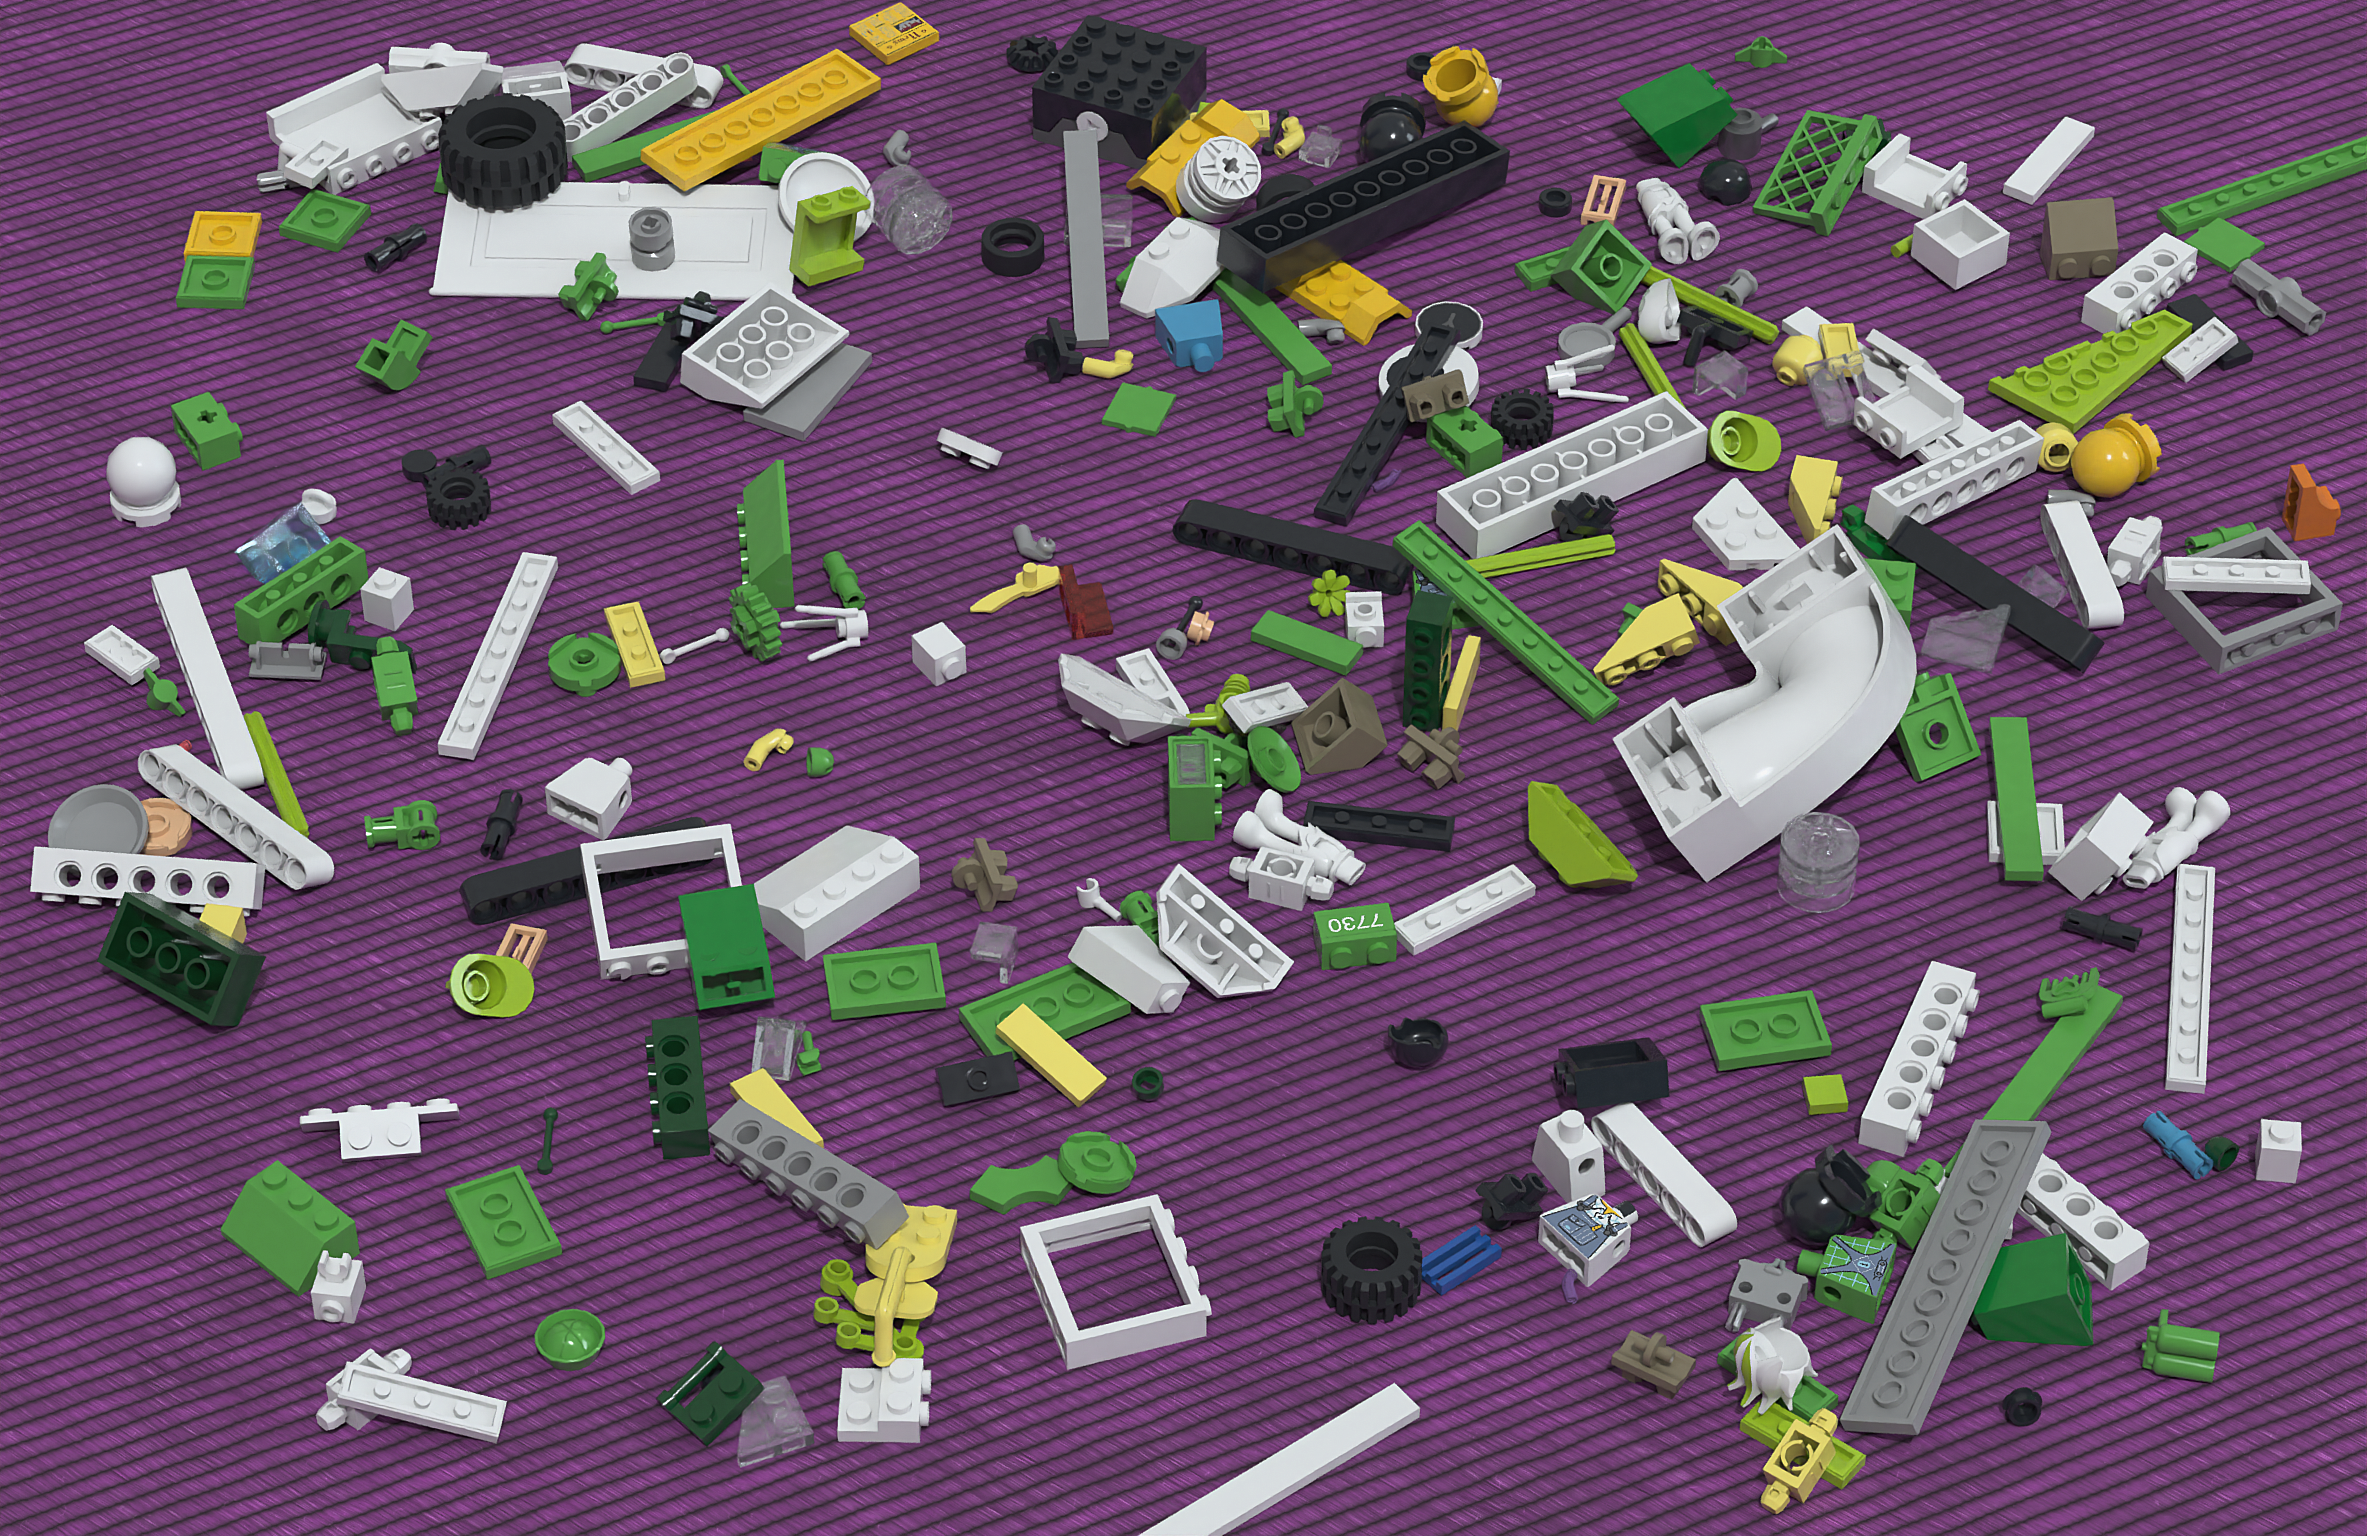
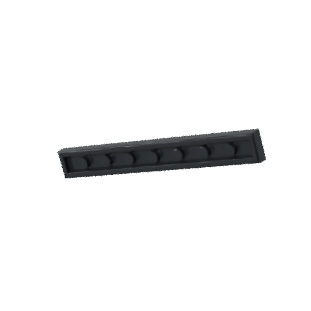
M1428 321L1314 508L1315 518L1343 526L1349 524L1410 423L1401 387L1420 382L1426 376H1431V378L1438 376L1461 338L1460 329Z

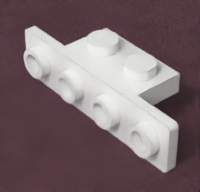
M432 1099L426 1101V1106L411 1107L409 1102H394L387 1104V1109L371 1110V1106L368 1105L351 1106L348 1108V1112L332 1113V1110L327 1108L313 1109L308 1111V1116H300V1126L303 1132L340 1129L341 1158L343 1162L422 1156L420 1122L459 1119L460 1116L456 1103L450 1104L449 1099Z

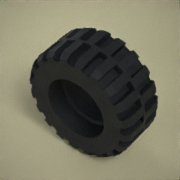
M503 93L502 96H494V94L484 95L482 99L477 100V98L468 100L465 106L459 105L456 107L452 114L446 117L439 129V151L444 183L461 200L466 198L469 204L475 206L482 204L485 208L495 209V207L512 209L515 205H521L522 207L531 205L533 200L537 199L540 201L547 197L548 192L553 193L567 174L568 159L565 125L559 114L551 106H548L539 99L534 101L530 96L523 94L513 96L512 93Z

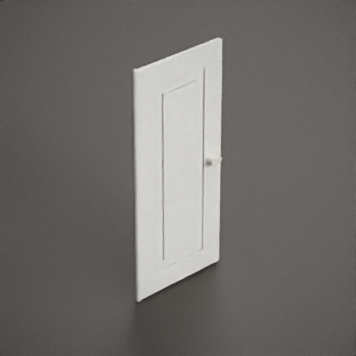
M627 181L620 183L561 182L553 193L548 192L549 194L546 198L540 201L537 199L533 200L531 205L523 207L515 205L512 209H504L503 207L489 209L485 208L482 204L475 206L469 204L466 198L461 200L449 189L434 285L429 290V294L431 296L559 298L558 293L564 285L574 286L577 282L574 274L580 260L591 261L597 252L605 254L608 267L617 275L614 284L618 287L619 293L615 299L684 300L686 297L694 298L699 291L710 294L712 301H747L769 282L796 298V295L793 294L795 274L789 270L794 230L788 225L780 210L778 202L779 186L698 184L684 192L675 184L629 183ZM642 208H661L667 211L672 219L675 259L669 267L660 271L642 270L636 267L632 261L628 221L633 213Z

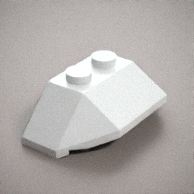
M475 63L382 74L381 82L406 111L420 113V118L435 119L437 117L440 118L439 113L445 112L446 116L452 114L456 107L459 105L465 106L468 100L474 98L479 100L484 98V95L489 94L497 95L500 90L503 66Z
M1177 217L1135 258L1120 300L1121 308L1148 319L1155 316V309L1183 305L1192 301L1226 268L1217 261L1220 229L1201 221Z
M1067 654L1060 655L1058 663L1061 685L1070 708L1083 715L1081 719L1083 723L1096 729L1104 727L1111 731L1109 735L1111 739L1129 746L1130 742L1147 743L1189 727L1191 719L1085 659Z
M1180 864L1174 867L1156 892L1160 950L1217 998L1273 991L1294 963L1293 960Z

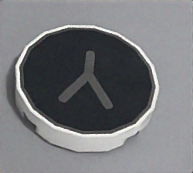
M1445 301L1434 303L1422 309L1417 315L1415 325L1417 339L1428 321L1460 329L1461 338L1456 345L1460 348L1469 346L1470 350L1482 339L1483 320L1480 314L1471 306L1459 302Z

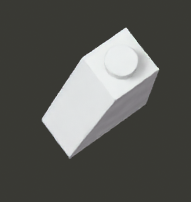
M1138 925L1083 927L1068 955V958L1073 963L1146 1014L1174 1013L1190 984L1185 976Z

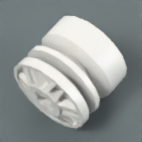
M1228 136L1210 138L1180 170L1176 180V193L1181 205L1191 216L1202 222L1219 223L1227 221L1257 190L1261 180L1260 163L1256 154L1242 141Z

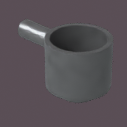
M1733 108L1737 116L1719 132L1718 150L1722 155L1733 160L1751 159L1760 152L1762 133L1778 125V117L1771 113L1761 118L1753 110Z

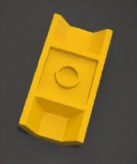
M1223 99L1208 104L1191 121L1187 120L1147 158V163L1126 182V187L1131 190L1140 186L1147 188L1163 198L1173 216L1176 218L1180 217L1187 210L1181 205L1177 196L1176 180L1180 170L1198 149L1210 138L1218 136L1234 137L1247 144L1251 149L1260 140V134L1246 113Z
M1341 259L1275 287V289L1318 317L1342 322L1346 329L1343 333L1363 346L1370 342L1378 324L1395 313H1399L1406 319L1412 316V310L1388 295L1386 288Z

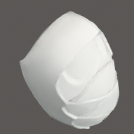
M1670 278L1653 283L1644 293L1639 304V334L1643 340L1653 344L1680 340L1681 324L1677 323L1680 306Z

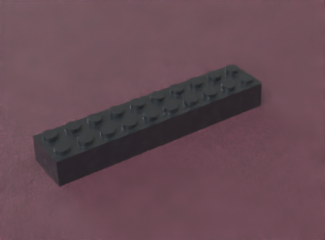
M1464 120L1220 227L1217 261L1255 289L1264 293L1506 184L1510 150Z

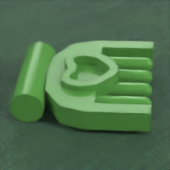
M2097 967L2091 968L2090 975L2084 972L2080 984L2078 983L2079 976L2077 974L2073 975L2072 979L2063 977L2061 982L2058 979H2053L2052 985L2048 978L2042 979L2039 996L2042 1001L2044 1018L2048 1019L2088 1010L2087 1000L2093 997L2098 987L2100 974Z

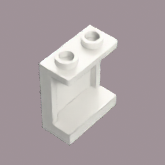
M1899 133L1864 166L1862 192L1917 217L1926 219L1946 209L1957 195L1963 194L1968 184V177H1966L1967 164L1960 161L1951 171H1948L1909 154L1911 138Z
M1915 364L1907 369L1906 385L1874 403L1869 402L1863 396L1856 398L1853 424L1860 431L1865 432L1880 443L1882 447L1888 449L1901 459L1962 425L1964 397L1920 365Z

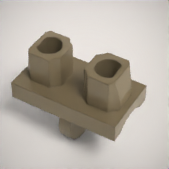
M1460 369L1432 378L1431 376H1426L1420 382L1401 387L1407 417L1410 422L1426 419L1469 404L1463 373Z
M1410 725L1404 731L1407 742L1397 753V756L1405 768L1414 771L1424 760L1427 761L1429 765L1421 774L1424 780L1436 790L1441 788L1450 779L1459 784L1466 777L1465 773L1458 769L1459 759L1457 756L1462 753L1463 748L1458 745L1460 735L1454 728L1447 727L1441 732L1433 729L1429 737L1413 725Z
M975 838L973 841L974 853L970 858H960L958 864L953 868L951 876L957 887L968 888V890L974 891L981 911L992 912L996 901L1013 900L1018 884L1015 876L1004 875L1008 860L1005 852L1002 850H990L985 838Z
M1631 1330L1621 1348L1612 1355L1611 1364L1621 1368L1623 1378L1634 1383L1642 1382L1643 1379L1656 1385L1659 1395L1673 1399L1695 1369L1696 1359L1666 1346L1667 1337L1662 1333L1656 1332L1650 1339Z

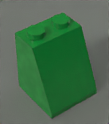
M1690 63L1627 92L1617 99L1643 132L1678 168L1682 167L1737 116V113L1730 106L1734 101L1732 97L1721 86L1717 90L1713 87L1716 81L1704 68L1698 72Z
M2066 1233L2000 1248L1970 1316L1975 1326L1980 1325L1987 1340L2073 1346L2093 1345L2092 1283Z

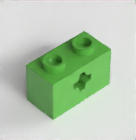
M210 392L171 405L174 431L202 471L241 457L239 442L243 441L241 430L236 422L231 423L224 405L217 403Z
M1467 406L1451 409L1427 418L1426 443L1466 478L1502 463L1503 437Z

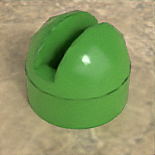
M809 747L806 756L808 776L821 777L828 775L832 771L834 764L832 753L824 748Z

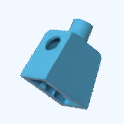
M1218 299L1155 309L1156 339L1175 366L1186 367L1194 365L1197 371L1206 372L1212 369L1215 362L1223 358V331Z

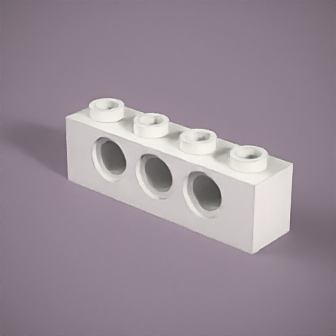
M2164 232L2085 295L2081 322L2103 334L2112 330L2120 333L2131 328L2132 322L2139 320L2145 314H2150L2165 298H2170L2180 286L2194 278L2197 272L2196 258L2198 249Z
M2042 1153L2017 1212L2046 1237L2066 1233L2083 1268L2110 1291L2144 1270L2149 1248V1241L2140 1231L2133 1229L2111 1207L2106 1206L2091 1194L2085 1185L2077 1182L2062 1170L2056 1161L2049 1159Z

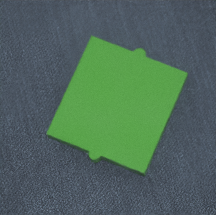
M2220 217L2205 227H2199L2198 232L2184 241V243L2198 249L2197 254L2229 273L2236 269L2244 260L2251 259V257L2264 249L2265 246L2264 242Z
M1122 382L1102 418V425L1124 429L1127 433L1137 432L1156 437L1176 401V394L1154 390L1151 386L1145 388Z

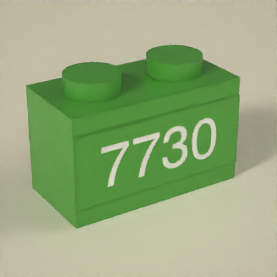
M1389 903L1314 912L1313 940L1321 970L1396 961L1397 932Z

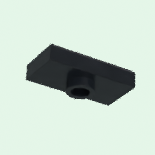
M1012 1051L935 1068L943 1106L1020 1090Z

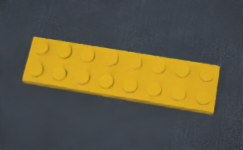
M835 49L641 149V161L685 192L758 154L767 143H779L880 90L881 78L839 49Z

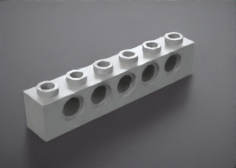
M739 1099L708 1130L715 1143L713 1151L724 1163L728 1165L732 1162L735 1163L752 1180L757 1178L763 1180L775 1194L781 1196L784 1193L791 1197L792 1201L805 1212L809 1209L814 1211L829 1227L833 1228L837 1225L857 1244L863 1241L877 1250L909 1218L896 1191L742 1099Z

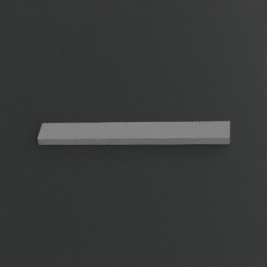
M1097 130L1063 131L1074 331L1077 337L1075 348L1109 347Z

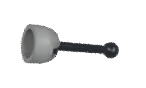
M1193 596L1189 599V608L1177 629L1174 627L1167 628L1158 638L1156 648L1163 657L1175 660L1184 653L1187 647V637L1183 631L1195 610H1199L1203 605V601L1199 596Z

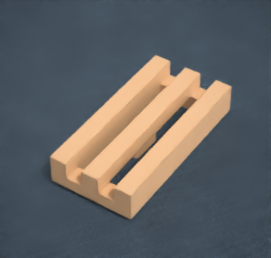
M1599 175L1593 176L1581 214V225H1587L1589 220L1596 223L1606 219L1615 226L1626 190L1625 179ZM1603 184L1605 188L1598 210L1593 212L1592 208L1599 186ZM1616 186L1617 189L1609 214H1606L1605 211L1612 188Z
M511 923L496 955L508 957L520 934L523 937L512 957L522 962L533 937H535L522 963L532 974L548 940L547 930Z

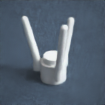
M1608 345L1569 359L1554 361L1555 365L1545 366L1548 393L1557 392L1558 398L1574 397L1627 403L1629 401L1627 396L1570 389V387L1576 386L1575 376L1599 372L1604 369L1601 364L1575 369L1572 365L1612 352L1615 346Z
M797 605L795 607L797 612L836 617L835 619L798 620L780 623L782 629L836 627L838 638H845V641L808 655V661L826 657L846 648L859 647L860 639L868 638L865 610H858L857 607L843 609Z

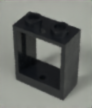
M1649 1037L1558 1049L1559 1062H1554L1553 1065L1555 1082L1557 1086L1561 1085L1565 1097H1569L1577 1109L1670 1097L1667 1059Z

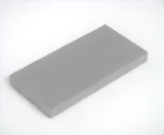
M840 343L765 407L760 409L748 406L743 411L744 421L805 441L872 363V353Z

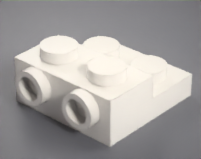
M896 1358L890 1366L882 1367V1369L842 1368L837 1427L838 1442L920 1443L921 1426H929V1401H923V1394L931 1395V1370H924L923 1359Z

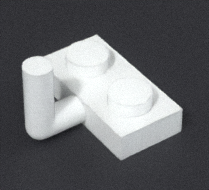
M320 135L305 149L289 142H282L279 145L278 170L284 173V177L313 189L328 176L327 167L348 158L349 147L323 135Z

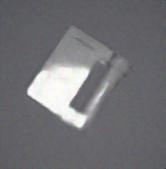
M1852 351L1804 365L1803 373L1825 431L1851 425L1854 422L1855 402L1842 369L1850 370L1859 396H1863L1871 403L1876 402L1862 365L1865 360L1861 351Z

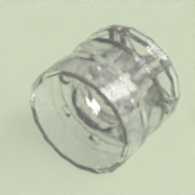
M900 165L886 170L874 180L865 196L871 201L870 209L864 210L868 219L880 232L885 234L886 238L899 251L907 255L920 254L933 248L948 232L953 219L952 207L948 200L931 185L929 180L918 169L910 165Z
M1819 812L1798 815L1787 822L1781 832L1780 859L1777 872V890L1786 902L1806 912L1825 913L1838 910L1850 901L1855 893L1856 866L1858 865L1859 835L1854 826L1841 817Z

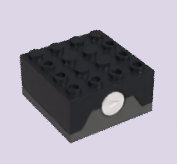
M1088 15L1032 86L1033 139L1064 148L1063 131L1097 130L1098 158L1140 170L1147 163V158L1182 124L1190 120V114L1198 111L1200 102L1207 100V47Z

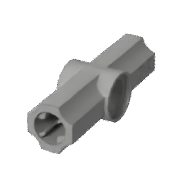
M2250 259L2241 262L2233 273L2232 283L2254 297L2259 310L2265 316L2273 318L2280 315L2309 336L2318 332L2320 326L2325 322L2326 312L2302 296L2301 289L2294 279L2283 277L2279 280Z

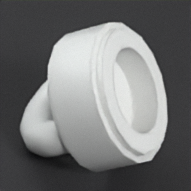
M307 489L302 493V516L307 522L318 525L325 524L336 517V501L331 494L319 489Z

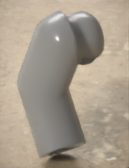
M897 130L883 148V154L890 164L899 168L906 166L911 158L910 149L907 152L903 150L909 142V136L903 130Z
M1323 318L1297 321V328L1305 337L1327 335V342L1330 344H1339L1345 340L1343 332L1346 329L1340 321Z
M2048 489L2047 504L2078 500L2086 518L2089 519L2094 516L2096 502L2092 496L2074 490Z
M1018 525L1013 529V536L1021 555L1040 562L1048 561L1053 557L1052 553L1055 551L1056 545L1052 539L1049 538L1046 542V537H1041L1038 542L1034 541L1030 528L1027 525Z

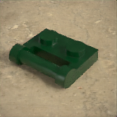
M713 1341L705 1349L707 1353L668 1392L663 1390L655 1398L672 1417L706 1447L765 1390L761 1382L731 1357L716 1341ZM718 1364L723 1368L685 1408L679 1404Z

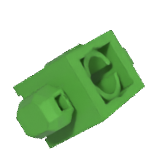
M383 637L378 639L376 644L377 656L371 657L372 674L382 721L390 720L396 735H408L412 733L413 729L412 716L418 715L416 705L418 700L408 651L399 652L397 642L393 637Z
M1928 1158L1915 1171L1917 1175H1913L1901 1168L1898 1170L1882 1194V1205L1868 1217L1878 1230L1874 1232L1871 1239L1894 1243L1899 1242L1913 1250L1925 1232L1940 1199V1194L1935 1189L1944 1175V1168L1940 1163Z

